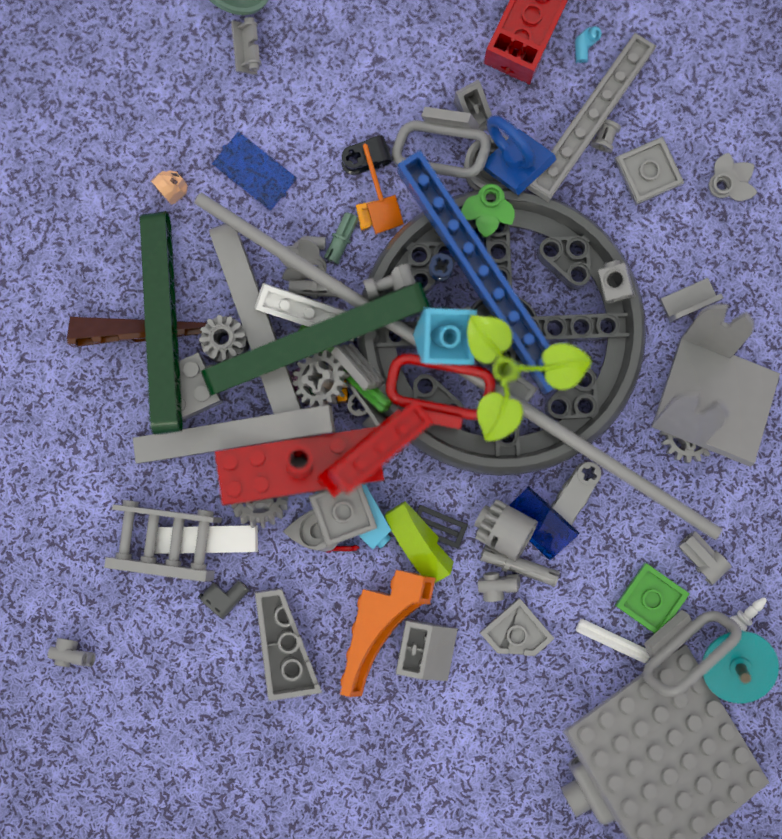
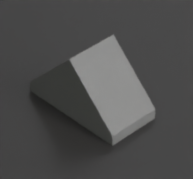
M477 80L455 92L454 105L459 112L471 113L479 124L478 129L484 131L487 129V120L492 114L482 85Z

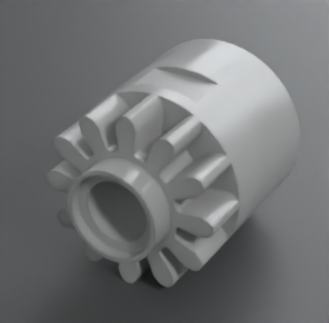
M218 315L217 318L208 319L205 327H201L202 333L199 341L203 351L215 362L221 363L248 352L249 343L244 328L231 316ZM225 335H229L228 342L220 345V339Z
M495 500L491 507L485 505L474 525L479 528L475 539L516 562L529 543L538 521L499 500Z

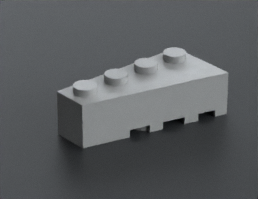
M281 587L254 591L268 701L322 693Z

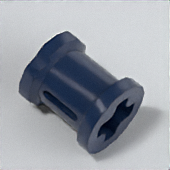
M442 253L434 255L429 266L430 276L438 282L448 280L453 272L454 262L452 258ZM438 262L441 265H447L444 273L442 270H435Z

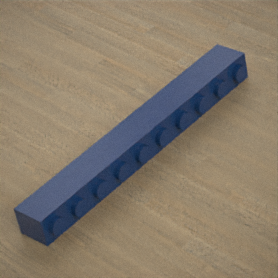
M421 150L397 164L398 175L491 316L504 321L512 331L511 346L524 366H545L542 355L550 347L549 343ZM528 371L544 395L554 389L545 379L546 371Z

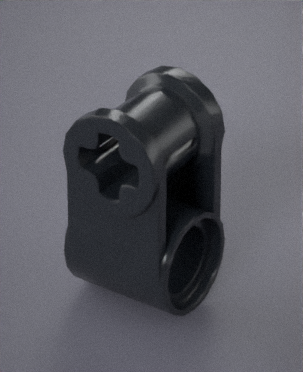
M382 135L348 146L342 152V168L349 175H358L370 170L363 144L368 145L375 169L381 168L380 165L383 167L387 166L393 161L386 140ZM349 157H354L357 163L353 164L352 161H349Z

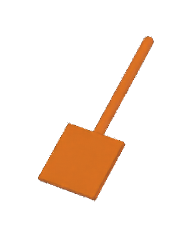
M363 144L364 153L378 196L377 201L366 205L374 232L378 234L404 225L396 195L383 198L368 145Z

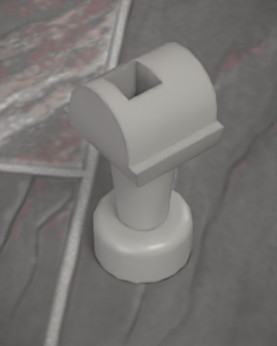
M410 264L397 266L393 269L391 275L376 282L373 278L363 280L369 300L378 298L381 291L393 288L395 292L415 284L416 281L412 275Z

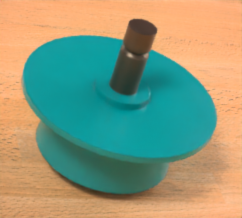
M742 631L741 640L705 673L703 677L709 689L719 698L732 703H749L762 698L773 688L779 674V661L775 650L766 639L753 632ZM731 632L716 638L705 651L703 660L730 636Z

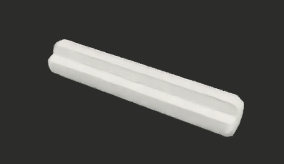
M580 619L576 626L578 633L642 663H647L650 658L646 648L591 622Z

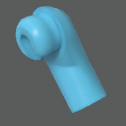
M589 27L576 37V63L588 62V49L602 36L599 27Z

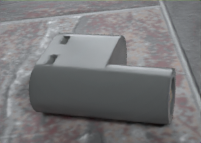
M238 579L226 593L217 583L213 582L198 597L218 617L224 619L250 589Z

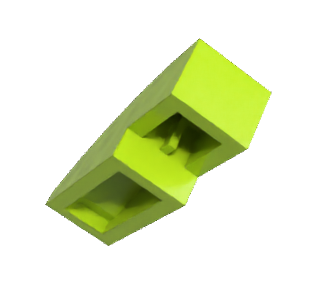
M406 501L385 513V518L399 545L421 575L436 578V583L451 574L454 561L437 544L439 537Z

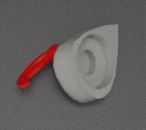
M313 510L299 517L283 531L295 542L312 550L330 553L331 551H357L360 549V546L357 545L337 546L338 543L326 547Z

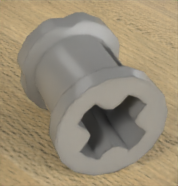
M606 119L597 132L595 139H592L591 147L611 153L613 150V140L616 133L620 131L621 126L614 121Z

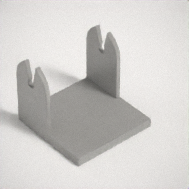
M728 304L710 305L699 313L679 340L651 427L751 467L756 461L780 373L734 355L751 336L755 326L752 317L747 311L733 319L732 323H726L724 319Z

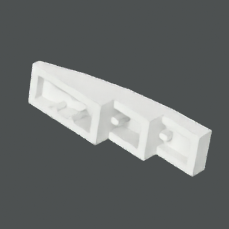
M251 525L209 526L206 553L258 552V525L254 528H251ZM198 526L183 527L180 553H195ZM158 527L155 554H169L173 527Z

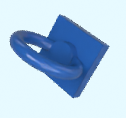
M498 115L488 118L486 123L487 130L498 148L488 157L483 170L516 195H519L556 161L555 154L520 129H517L505 118ZM499 129H501L509 136L507 140L503 137Z

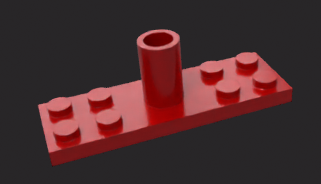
M376 427L215 451L222 505L227 506L326 490L316 476ZM296 458H304L308 462L301 469L291 465L292 461ZM382 466L361 484L384 481Z

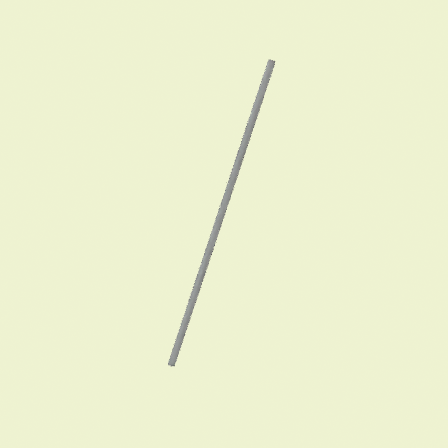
M202 192L195 199L194 204L355 308L371 302ZM400 320L385 326L416 347L413 337L414 329ZM459 374L480 389L485 390V382L482 378ZM496 383L495 392L504 396L503 387ZM510 392L509 399L518 400L522 404L523 416L709 537L714 540L719 537L722 532L721 527Z

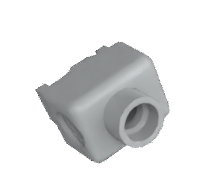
M578 756L571 759L568 766L575 780L561 787V790L575 817L592 810L601 824L605 825L615 821Z

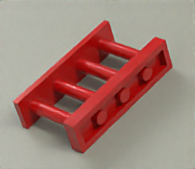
M413 401L402 411L397 409L316 477L333 498L342 491L345 494H349L433 422L419 404Z

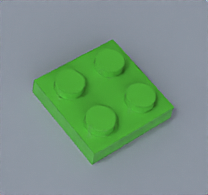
M644 562L614 606L655 634L676 615L690 593Z

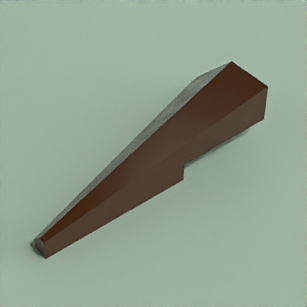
M70 317L67 345L73 348L119 341H128L129 343L146 341L145 320ZM177 321L178 337L201 334V327H205L207 323Z

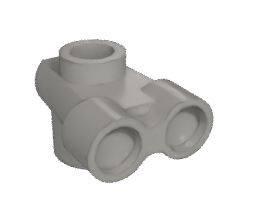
M488 572L483 574L484 578H479L478 591L483 593V601L485 602L504 600V592H518L520 589L519 574L499 576V572Z
M57 638L55 647L50 646L48 651V658L55 660L54 665L69 668L71 664L92 667L96 656L94 652L77 651L78 641Z

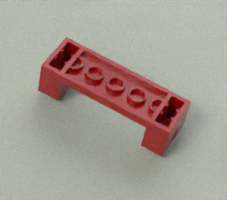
M510 0L486 49L484 64L530 85L568 0Z

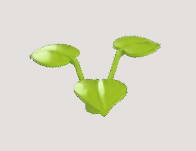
M471 315L469 318L467 337L470 351L478 361L485 364H490L497 358L493 371L495 376L502 380L501 386H503L505 393L504 396L496 392L484 396L478 405V421L486 441L502 439L510 435L520 425L523 418V406L518 400L509 399L508 382L516 381L522 371H546L545 379L550 386L566 390L577 385L591 366L589 356L581 349L569 344H555L548 347L542 355L545 366H520L516 361L504 358L502 354L512 344V331L508 324L494 317Z

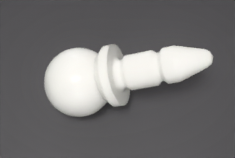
M763 597L754 601L752 606H749L744 613L739 610L737 615H733L730 618L741 627V631H746L747 626L753 624L751 619L758 614V611L763 609L767 599Z

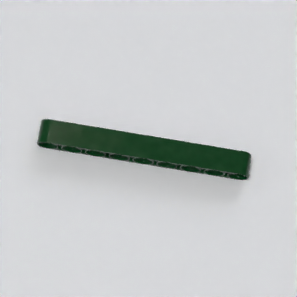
M162 211L140 215L150 426L154 435L182 432L183 430L172 227L169 213Z
M418 282L208 367L200 372L208 392L212 396L421 312L424 308H430V304L421 282Z

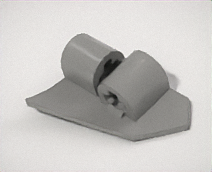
M348 382L351 390L354 392L348 399V410L355 416H364L368 413L370 416L362 425L365 428L377 427L386 417ZM355 398L361 402L365 408L364 411L361 409L355 411L353 409L355 405L353 400Z

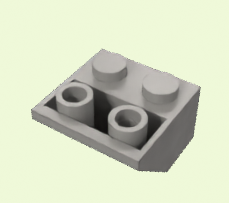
M406 618L396 674L423 680L448 681L458 628Z

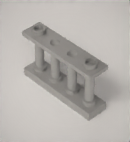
M123 500L122 505L113 504L112 510L124 511L119 552H116L115 557L105 558L104 568L202 582L214 581L215 570L206 569L207 564H204L210 522L221 523L222 521L221 517L213 516L214 511L198 510L197 514L138 507L139 502ZM135 513L149 514L144 555L140 557V560L131 559L132 554H129ZM160 516L174 518L169 558L165 560V563L156 562L157 558L154 557ZM184 519L199 521L194 563H191L190 567L181 566L182 561L179 560Z

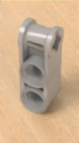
M593 462L580 463L562 486L563 490L560 489L556 500L550 505V511L547 515L544 514L542 521L565 535L574 523L577 514L587 503L591 492L601 478L599 466ZM591 467V474L594 475L593 478L584 480L585 474L582 470Z

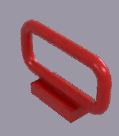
M412 353L401 354L391 362L386 381L387 396L395 405L406 408L413 401H416L431 419L432 424L461 429L462 418L478 420L477 409H468L400 395L397 392L400 368L405 364H411L482 378L485 382L483 397L494 393L496 390L495 378L486 368L460 364L421 363L420 356Z

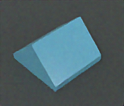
M424 308L413 333L421 363L474 365L475 357L469 348L467 329L470 316H477V310Z

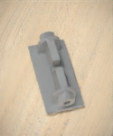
M253 17L245 18L244 23L232 20L236 71L257 75L261 65L259 46L254 44L258 40V24Z

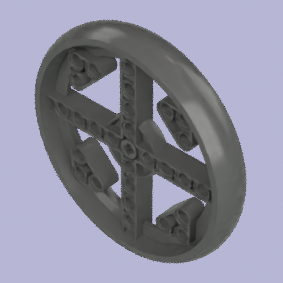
M501 188L504 192V199L512 204L514 208V221L512 225L499 223L502 225L503 231L484 237V247L511 288L512 272L509 227H514L547 237L537 249V258L567 287L573 290L581 289L592 277L601 295L605 308L604 314L537 316L533 308L524 299L518 297L548 343L607 340L604 362L598 377L596 378L593 370L588 368L585 373L589 379L587 387H581L577 384L570 389H558L547 400L544 407L547 416L553 420H560L558 423L593 444L610 428L623 411L634 391L641 372L645 353L646 321L642 296L636 278L628 261L614 241L601 227L582 212L555 198H551L548 203L531 191L524 190L519 195H516L508 188ZM479 190L452 197L460 211L464 202L469 197L478 195ZM488 194L486 196V200L488 202H494L496 200L493 194ZM423 212L404 225L388 242L378 256L367 279L373 278L376 282L391 275L393 269L397 266L410 264L414 278L423 277L427 280L428 284L423 288L425 294L429 293L438 283L429 274L431 258L440 251L448 249ZM469 220L468 223L472 229H477L475 220ZM578 245L582 249V255H573L570 252V246ZM545 246H552L556 250V256L548 257L545 255L543 248ZM493 248H500L504 252V257L502 259H495L491 255V250ZM422 251L426 255V260L420 263L414 261L412 258L413 253ZM620 260V264L626 263L628 265L635 297L608 303L605 299L598 270L603 269L605 263ZM438 262L435 270H442L444 273L447 265H441ZM574 270L580 271L584 277L583 281H574L571 277V272ZM614 274L610 278V286L613 288L619 287L623 283V276L621 274ZM364 286L362 296L369 300L366 288ZM393 288L379 292L378 298L393 293ZM481 299L477 300L470 307L471 310H477V316L492 317ZM417 321L403 322L414 330L417 326ZM601 321H608L612 325L611 333H605L601 330ZM575 322H582L586 326L585 334L575 332ZM549 323L557 324L560 327V334L556 336L551 335L547 330V325ZM384 326L357 337L358 351L385 380L378 389L387 396L386 381L391 362L397 357L396 349L417 347L405 339H402L400 342L391 341L389 338L391 330ZM510 346L505 351L509 355V359L522 365L523 363L517 353ZM474 358V360L482 366L490 368V372L493 374L495 381L497 383L498 378L495 376L493 371L494 365L497 362V360L495 359V361H493L492 363L485 364ZM400 368L397 381V392L400 395L464 408L463 404L429 374L419 375L414 381L412 390ZM422 380L429 381L432 384L431 392L427 394L419 392L417 388L418 383ZM580 400H586L590 404V411L587 414L579 411L578 402ZM553 401H560L563 404L564 411L561 415L553 413L551 409ZM392 402L389 410L382 413L388 418L397 409L402 411L405 407H400ZM431 424L409 442L426 455L443 464L463 471L495 476L537 472L556 466L579 454L578 451L544 429L519 436V426L512 432L513 440L508 444L503 443L500 439L486 441L484 436L436 424Z

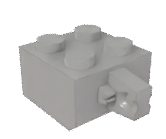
M200 353L179 361L183 421L223 403L219 393L210 396L200 372L213 366L212 364L207 366Z

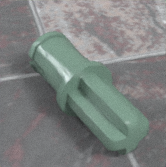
M351 213L344 214L336 233L331 235L333 239L324 255L325 259L335 264L340 263L347 244L351 243L349 239L358 222L357 216Z

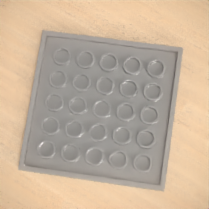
M685 644L654 671V676L664 684L673 686L689 674L698 663ZM642 673L563 730V733L626 839H701L769 784L768 779L718 696L709 689L703 676L683 694L675 697H666L650 687L644 680Z

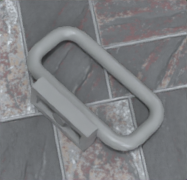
M424 107L421 115L424 121L416 120L405 123L400 128L392 148L391 155L394 163L397 165L406 159L402 156V150L408 134L412 131L478 140L481 146L472 167L463 168L429 162L436 174L465 179L475 177L483 170L491 150V141L484 131L478 129L479 124L471 113Z
M681 610L644 643L650 656V660L643 669L644 680L663 696L675 697L683 694L738 644L742 636L741 627L733 619L718 611L704 612L692 621L690 615ZM712 621L718 622L731 632L730 636L676 685L668 686L654 676V671L705 624Z

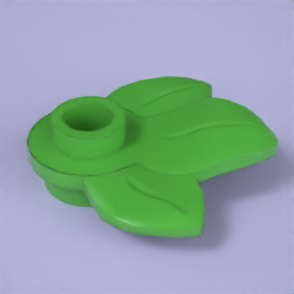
M495 184L484 185L479 190L478 195L469 197L464 202L461 210L467 221L475 220L477 229L483 237L492 235L498 228L499 223L512 225L515 216L512 204L504 199L503 190ZM488 194H493L496 200L494 202H488L486 200V196Z

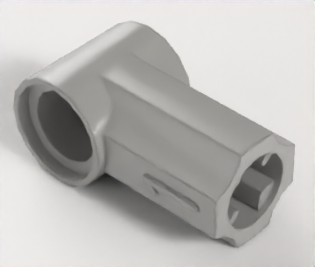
M696 531L687 535L678 545L681 551L695 564L697 572L701 571L706 576L705 580L710 585L716 583L732 568L730 563L718 551H714Z

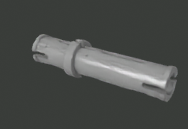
M487 545L482 550L480 561L498 566L504 572L509 570L555 587L558 582V576L560 575L558 570L550 569L520 557L515 562Z

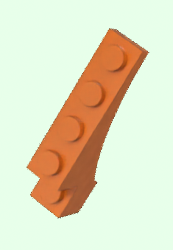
M396 570L390 584L391 594L376 590H362L357 603L358 613L356 621L352 626V641L346 654L347 664L345 673L341 677L340 695L347 697L362 696L367 676L382 645L407 616L423 604L431 603L436 578L409 571Z

